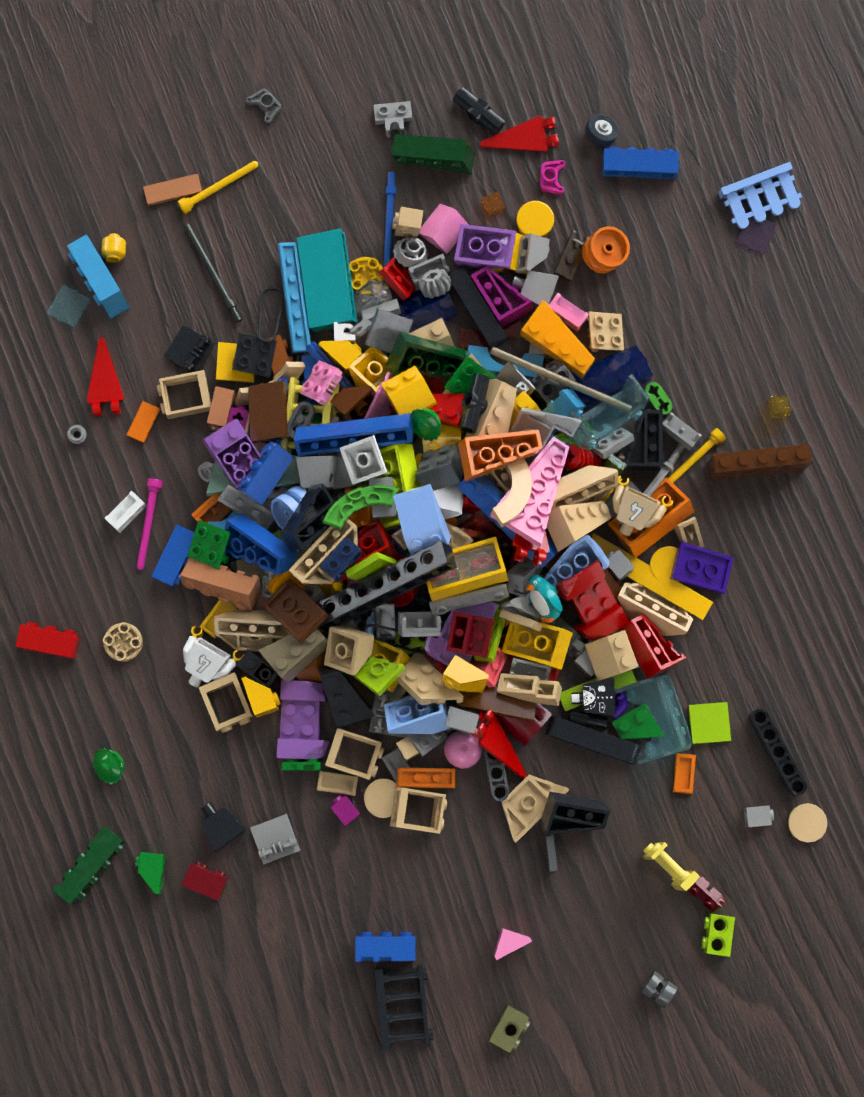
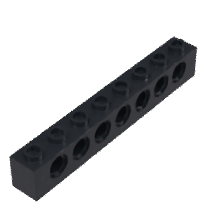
M442 541L435 542L430 547L419 550L408 558L399 560L397 564L385 567L381 572L369 575L365 580L353 583L349 588L337 591L327 599L319 600L317 605L329 617L318 628L328 632L332 626H340L457 568L451 546Z

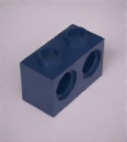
M346 537L320 567L338 583L346 574L345 571L351 568L364 553Z

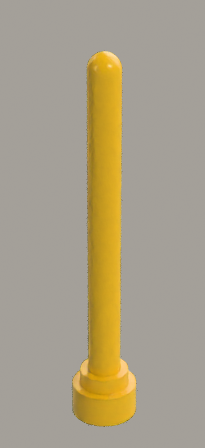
M253 161L190 199L189 197L180 199L177 202L184 214L192 211L191 208L194 207V204L256 169L258 162Z
M715 428L710 433L709 440L668 477L672 483L679 479L714 445L721 444L726 440L725 435L718 428Z

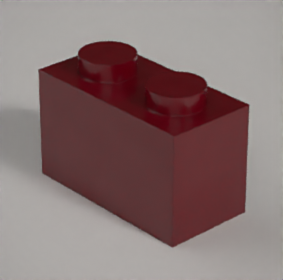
M198 861L196 864L191 863L182 886L219 901L229 878L225 877L226 873L217 869L214 872L207 869L208 865Z

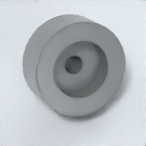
M204 462L198 467V474L201 479L206 482L210 481L214 463Z

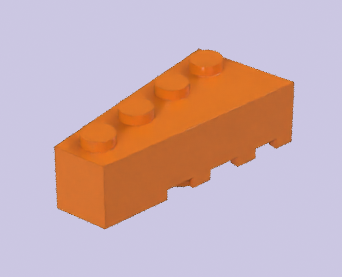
M539 429L465 437L458 444L465 482L506 467L510 463L534 456L543 448Z

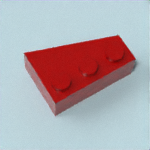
M644 614L630 620L618 629L619 632L626 631L634 656L647 679L673 668L686 659L683 654L680 655L672 647L674 644L670 640L667 642L659 634L661 631Z

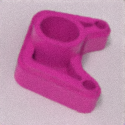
M564 160L542 163L540 173V189L542 191L557 195L563 194L564 188L558 183V172L565 167Z

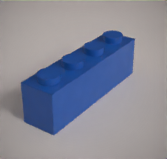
M614 146L604 148L602 176L676 179L678 175L679 151H674L673 149L657 151L654 148L637 150L634 147L618 149V147Z

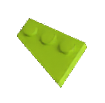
M370 655L356 675L352 676L380 697L406 670V667L403 664H395L387 659H379Z

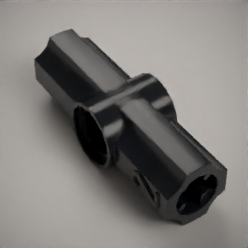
M464 87L456 92L453 101L467 112L472 121L477 124L481 123L494 135L501 131L505 121L491 110L487 102L481 98L477 99Z
M473 374L469 392L462 399L461 404L464 411L459 428L464 433H476L480 415L487 408L488 403L485 400L490 380L486 375Z

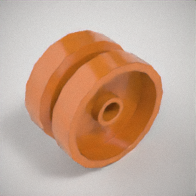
M609 226L597 230L585 241L582 248V256L586 265L591 270L604 274L612 272L627 260L630 253V244L626 235L621 230Z

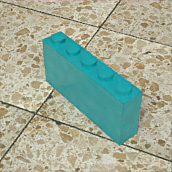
M339 228L297 237L309 329L313 332L334 329V322H338V324H358L345 233Z

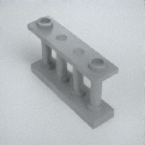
M499 583L492 585L493 587L478 589L473 592L429 602L432 615H441L448 611L494 600L500 601L509 597L507 585H500Z

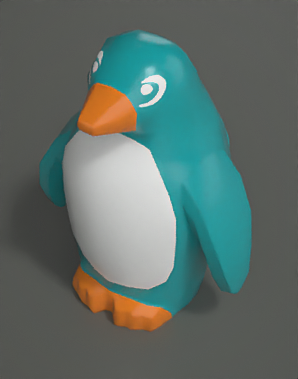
M538 575L531 576L526 589L530 591L529 602L538 611L541 622H553L562 612V605L557 595L558 590Z

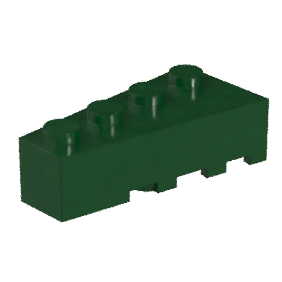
M395 134L391 155L401 165L411 164L471 175L475 152L468 140Z
M399 332L385 366L392 376H397L413 366H416L420 374H425L426 376H433V374L453 376V373L462 364L464 358L470 354L466 349Z
M103 826L87 846V852L84 851L75 860L74 864L76 866L74 868L71 867L62 876V884L60 886L55 885L51 890L69 904L81 903L88 893L86 891L90 885L94 887L99 881L100 877L98 875L102 870L106 871L112 864L110 859L114 854L118 855L122 851L125 840L109 827Z

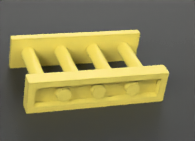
M294 377L290 378V383L287 385V393L289 394L287 423L298 405V394L303 386ZM331 382L337 386L336 388L328 386L329 389L334 391V393L326 390V392L331 394L328 403H325L324 406L313 405L316 413L323 415L320 424L331 423V418L336 417V411L330 401L339 392V383L336 385ZM288 435V438L281 439L280 446L291 454L292 449H296L293 438ZM327 453L318 454L319 456H329Z
M665 842L655 843L654 845L650 843L643 850L645 854L642 857L645 860H655L672 876L673 882L671 885L676 890L687 891L700 876L695 871L683 870L664 851L667 846Z

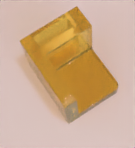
M775 395L768 398L767 403L771 419L788 416L793 412V408L789 407L787 396L775 398Z

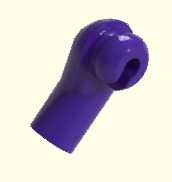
M622 690L615 692V716H612L615 720L628 708L627 695Z

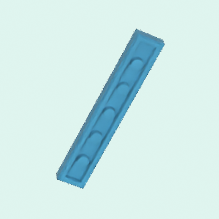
M297 242L278 243L292 354L309 353L306 347L311 341Z

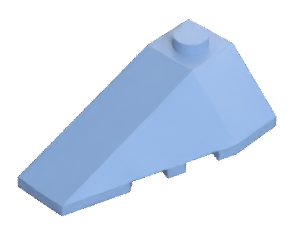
M586 534L570 544L543 579L556 587V584L574 576L595 561H599L603 570L609 567L610 561L600 546Z

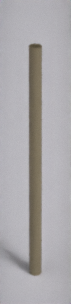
M492 347L490 354L628 413L632 408L627 403L498 348Z

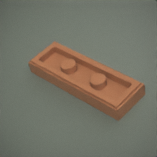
M198 174L143 187L148 206L193 196L202 192Z

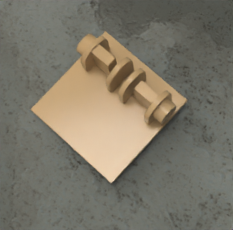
M588 312V332H590L588 337L590 338L589 348L591 352H598L599 349L624 351L622 314Z

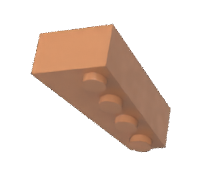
M189 558L180 575L182 584L186 588L197 589L206 596L212 595L223 603L229 602L234 604L241 610L247 609L252 611L261 594L260 578L258 575L253 574L252 577H248L244 571L237 570L234 573L223 565L220 566V569Z

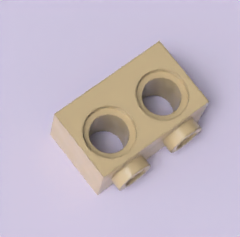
M401 207L399 213L396 212L395 218H393L392 229H395L394 236L417 238L421 229L423 210Z

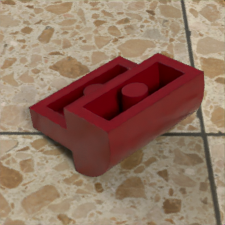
M454 611L446 650L488 658L495 619Z
M537 703L534 722L499 716L498 720L501 726L526 746L552 714L540 703Z

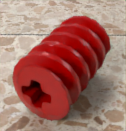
M569 445L564 467L574 471L589 465L600 467V456L579 446Z

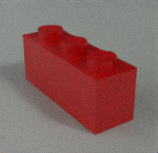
M27 622L26 625L20 624L15 647L76 660L80 636L75 635L76 631L65 629L64 632H60L53 626L46 625L44 629L39 628L37 623Z

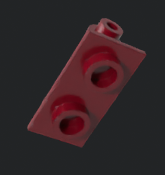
M699 875L700 877L688 891L697 897L705 908L715 912L725 902L724 896L714 887L708 891L707 887L710 883L702 875Z

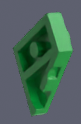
M645 703L611 722L621 739L664 736Z
M286 759V762H282V771H322V763L318 762V759H306V762H298V759Z

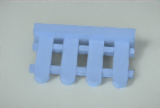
M790 162L722 187L719 190L720 199L726 198L727 201L724 202L725 207L729 206L733 214L732 224L736 223L738 228L745 229L749 225L748 218L754 217L756 222L761 223L766 218V211L771 210L774 216H779L783 212L782 205L788 203L791 209H797L800 206L802 195L801 193L797 194L792 182L795 180L794 175H789L793 169ZM777 178L778 181L773 183L772 180ZM760 185L761 188L755 189V186ZM781 186L785 199H779L776 187ZM743 191L744 194L738 196L737 193ZM764 193L768 203L767 206H762L758 194ZM742 200H747L751 212L745 213L741 203Z

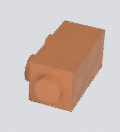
M215 387L207 419L208 427H211V430L217 431L227 424L230 408L233 407L236 396L234 390Z

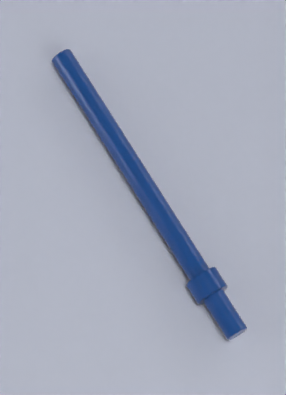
M388 172L387 186L385 187L387 202L383 267L391 259L392 223L394 196H396L395 172Z

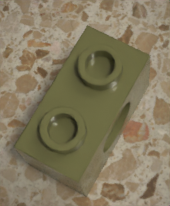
M507 1004L488 1040L509 1053L512 1049L516 1050L521 1041L518 1037L521 1032L525 1033L529 1027V1017ZM509 1024H513L516 1027V1031L512 1035L505 1033V1027Z

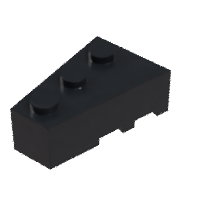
M315 484L309 487L280 535L290 551L303 550L330 527L323 524V520L335 502L324 484Z
M549 792L539 828L544 837L555 833L569 834L571 831L580 830V832L605 829L610 810L604 801Z

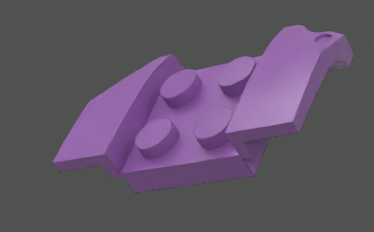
M490 601L452 610L441 630V636H438V638L427 636L426 653L446 666L450 664L455 655L469 663L473 655L446 650L453 612L492 619L499 605Z
M281 680L280 700H282L277 758L318 759L324 757L330 742L319 740L321 702L329 703L323 684L291 680L288 683L285 680Z

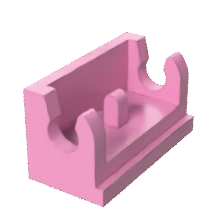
M559 293L549 304L550 308L563 323L576 332L580 330L589 317L587 312L582 311Z

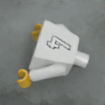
M193 626L191 628L192 636H189L183 648V658L186 664L185 670L192 674L189 683L194 687H199L202 680L209 683L211 680L215 681L227 676L241 658L235 657V654L239 651L235 650L232 659H229L231 655L201 638L204 634L203 629H201L199 634H195L194 632L197 627Z

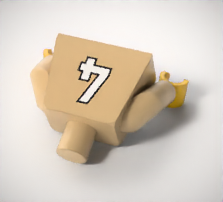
M621 476L618 477V486L612 498L617 520L623 522L620 532L627 536L631 535L633 528L642 530L643 527L649 528L659 522L666 509L673 504V500L669 504L664 503L666 496L658 501L628 487L629 478H627L626 483H621Z

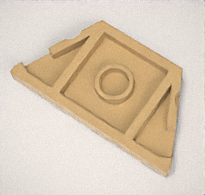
M414 653L405 665L406 670L397 678V682L420 705L431 703L445 704L446 700H456L457 703L463 702L464 696L456 689H450L445 686L441 681L443 675L420 653Z
M529 774L508 795L507 799L501 801L513 841L516 843L542 817L549 792L566 794L569 789Z

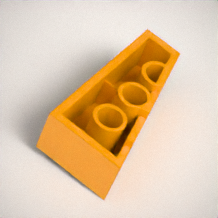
M543 300L522 328L520 336L551 358L563 363L567 369L582 379L593 365L595 358Z

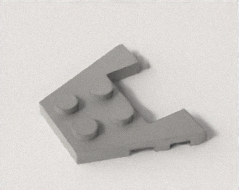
M522 408L509 433L539 429L542 447L544 448L554 428L573 437L582 420ZM543 448L536 455L525 459L529 466Z

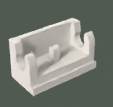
M334 322V341L348 340L352 344L356 343L355 335L350 332H344L346 328H353V325Z
M131 491L105 519L121 533L147 506Z

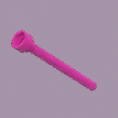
M148 478L147 481L148 491L150 492L137 561L138 570H143L145 566L157 492L162 489L163 481Z

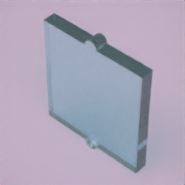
M62 285L47 314L57 318L59 322H64L74 328L90 299L80 294L78 290L74 291Z

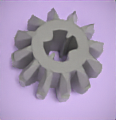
M437 268L436 270L425 272L424 275L420 276L418 283L422 294L432 299L436 296L445 295V292L450 290L451 279L445 269L440 270Z

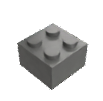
M458 444L445 445L441 449L435 451L428 450L422 454L415 474L421 487L431 484L433 491L461 482L463 467Z

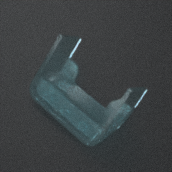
M630 374L621 391L612 396L631 405L632 408L629 413L605 402L600 403L580 417L572 411L568 417L577 418L582 421L573 437L564 432L563 434L583 449H591L598 443V440L629 420H636L643 415L642 411L650 397L635 377Z
M668 675L641 680L615 689V693L626 691L628 700L635 705L639 704L641 706L645 703L664 734L663 737H652L651 741L646 743L645 754L648 758L639 760V765L688 750L692 747V739L673 682Z

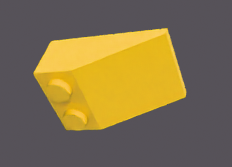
M510 621L501 652L562 670L572 632L538 622L542 625L539 632Z

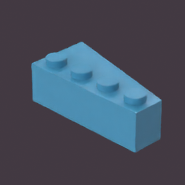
M87 234L67 245L70 250L68 256L73 264L77 262L79 265L76 267L81 278L86 277L87 280L84 283L90 292L94 290L95 295H93V298L98 306L102 304L110 319L129 309L130 307Z

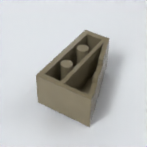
M317 628L302 644L292 635H289L258 651L277 674L289 683L326 650L328 639Z

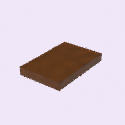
M277 381L248 386L250 440L252 443L288 438L286 382Z
M291 578L263 605L301 644L329 617Z

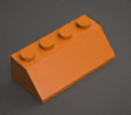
M667 477L650 496L658 501L666 496L664 499L665 504H669L673 500V504L666 509L659 522L649 528L643 527L642 530L633 528L630 536L620 532L622 525H619L617 516L608 523L615 536L635 559L675 528L677 524H680L695 512L691 500Z

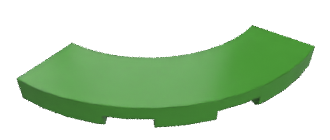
M374 485L354 489L332 505L325 515L323 524L341 530L347 519L360 509L369 506L392 508L394 503L393 496L397 494L399 488Z

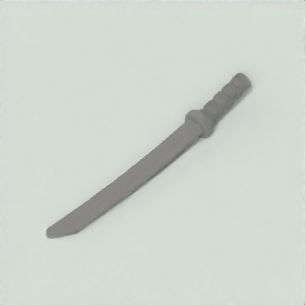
M679 443L668 461L663 462L662 469L643 494L650 497L668 472L674 470L673 465L684 450V444Z

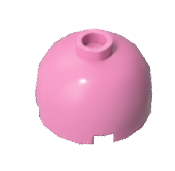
M460 731L450 734L444 745V754L448 762L460 769L470 768L475 765L481 758L483 751L482 747L478 744L479 739Z

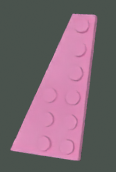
M555 437L548 442L529 466L532 489L527 505L514 521L505 525L539 548L569 450L568 445ZM511 489L502 498L498 505L501 504L508 497ZM491 512L490 517H492V518H494V519L496 520L495 516H494L493 513Z

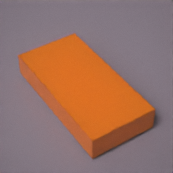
M142 401L127 436L145 444L161 409Z
M676 753L672 792L693 794L696 755Z

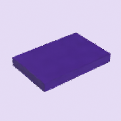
M679 542L670 579L719 594H725L733 557L685 542Z

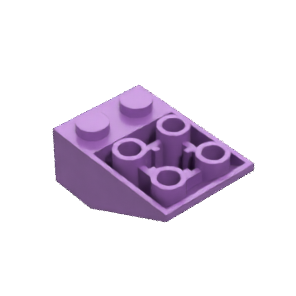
M238 419L230 421L202 440L211 456L235 488L240 486L241 480L250 473L252 464L261 457Z

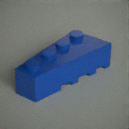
M240 514L226 520L225 530L231 533L225 554L230 553L234 558L245 559L249 564L255 563L259 565V568L277 575L288 571L295 564L297 551H290L286 543L246 515Z

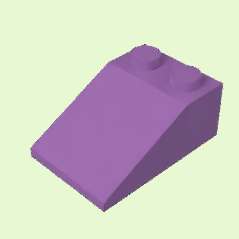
M461 224L454 261L458 267L463 265L465 268L482 269L485 266L491 269L510 268L517 232L514 230Z

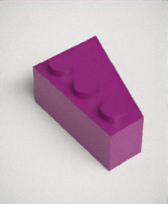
M488 266L471 275L473 283L501 328L533 310L531 300L525 298L516 288L510 286Z

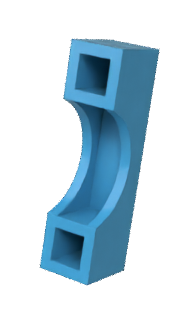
M468 346L469 354L472 353L479 363L497 376L505 366L492 359L487 347ZM525 353L521 359L542 367L544 356ZM515 365L522 375L531 382L535 376L539 375Z

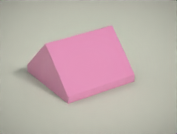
M439 204L421 227L419 235L448 255L458 242L460 225L469 224L456 209Z
M501 928L493 955L498 960L532 942V940L526 935Z

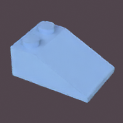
M431 484L393 496L403 537L411 556L419 550L430 547L435 542L442 541L449 544L451 535Z
M410 695L384 704L389 734H435L450 728L445 726L448 715L446 701L445 704L431 703L420 705Z

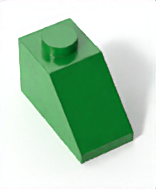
M140 852V856L136 857L135 867L138 868V873L155 894H161L166 854Z

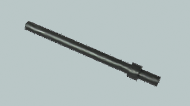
M185 225L183 228L225 302L226 310L230 311L236 323L241 322L242 318L236 309L237 305L234 299L230 298L191 225Z

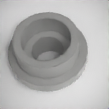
M74 425L69 428L67 437L70 442L80 444L85 441L87 433L82 426ZM76 432L81 433L80 437L75 438L74 434Z

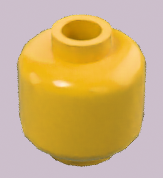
M109 234L101 242L102 257L110 263L120 262L126 255V241L118 234Z

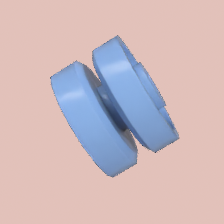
M300 486L292 487L271 501V513L282 530L307 492Z

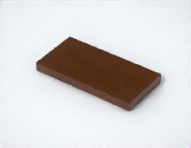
M500 676L495 687L489 688L486 685L482 693L460 691L464 697L463 702L457 703V707L485 713L490 709L494 715L534 722L537 703L498 693L497 688Z

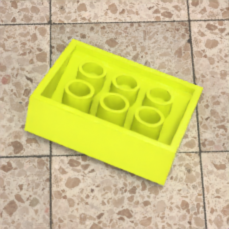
M396 444L380 450L387 473L374 478L392 477L393 486L399 488L397 494L420 487V483L415 475L417 465L413 444ZM369 479L365 481L366 486L364 487L369 486ZM397 509L396 516L381 517L380 519L385 530L401 527Z

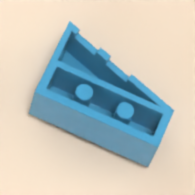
M562 389L559 392L560 396L554 401L551 400L542 411L578 418L584 413L582 410L586 405L573 389ZM554 428V430H553V432L551 433V435H550V437H549L547 443H548L553 437H555L554 434L558 431V429Z

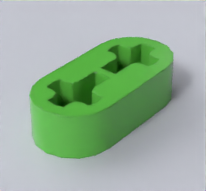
M649 383L644 390L645 397L654 410H660L661 404L659 400L663 405L667 404V411L662 410L663 416L668 415L672 410V402L658 383ZM650 387L657 389L656 395L658 398L654 394H649Z

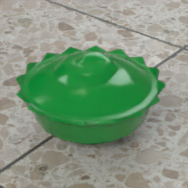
M428 408L412 410L410 415L414 427L413 433H416L418 437L424 440H437L438 436H440L442 425L439 416Z
M105 748L99 749L92 759L95 774L104 783H109L110 785L113 783L117 784L124 772L122 757L116 751Z

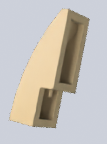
M501 673L497 688L498 693L510 697L559 706L562 691L558 681L540 680L538 676Z

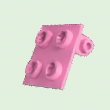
M319 360L313 367L308 380L303 384L300 394L324 406L331 397V394L326 392V390L334 393L328 386L336 388L337 386L331 382L338 385L343 372Z

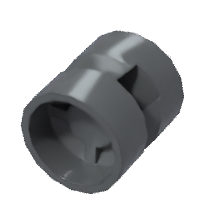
M653 971L645 981L640 992L648 998L654 997V1002L665 1008L673 998L678 987L670 981L665 982L663 976Z

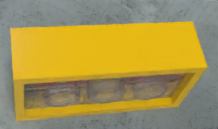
M496 537L452 549L457 568L427 582V587L431 600L436 601L508 581Z

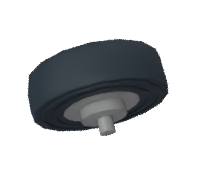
M603 114L593 115L585 127L587 137L599 146L611 145L619 133L616 122L611 117Z

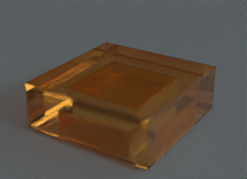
M498 191L481 198V202L489 217L506 210Z

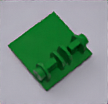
M468 356L464 358V361L457 368L456 372L453 373L450 380L447 381L444 388L453 394H466L469 392L473 374L486 375L489 377V380H494L496 375Z
M198 520L187 557L220 569L221 564H226L229 559L225 554V549L231 532Z

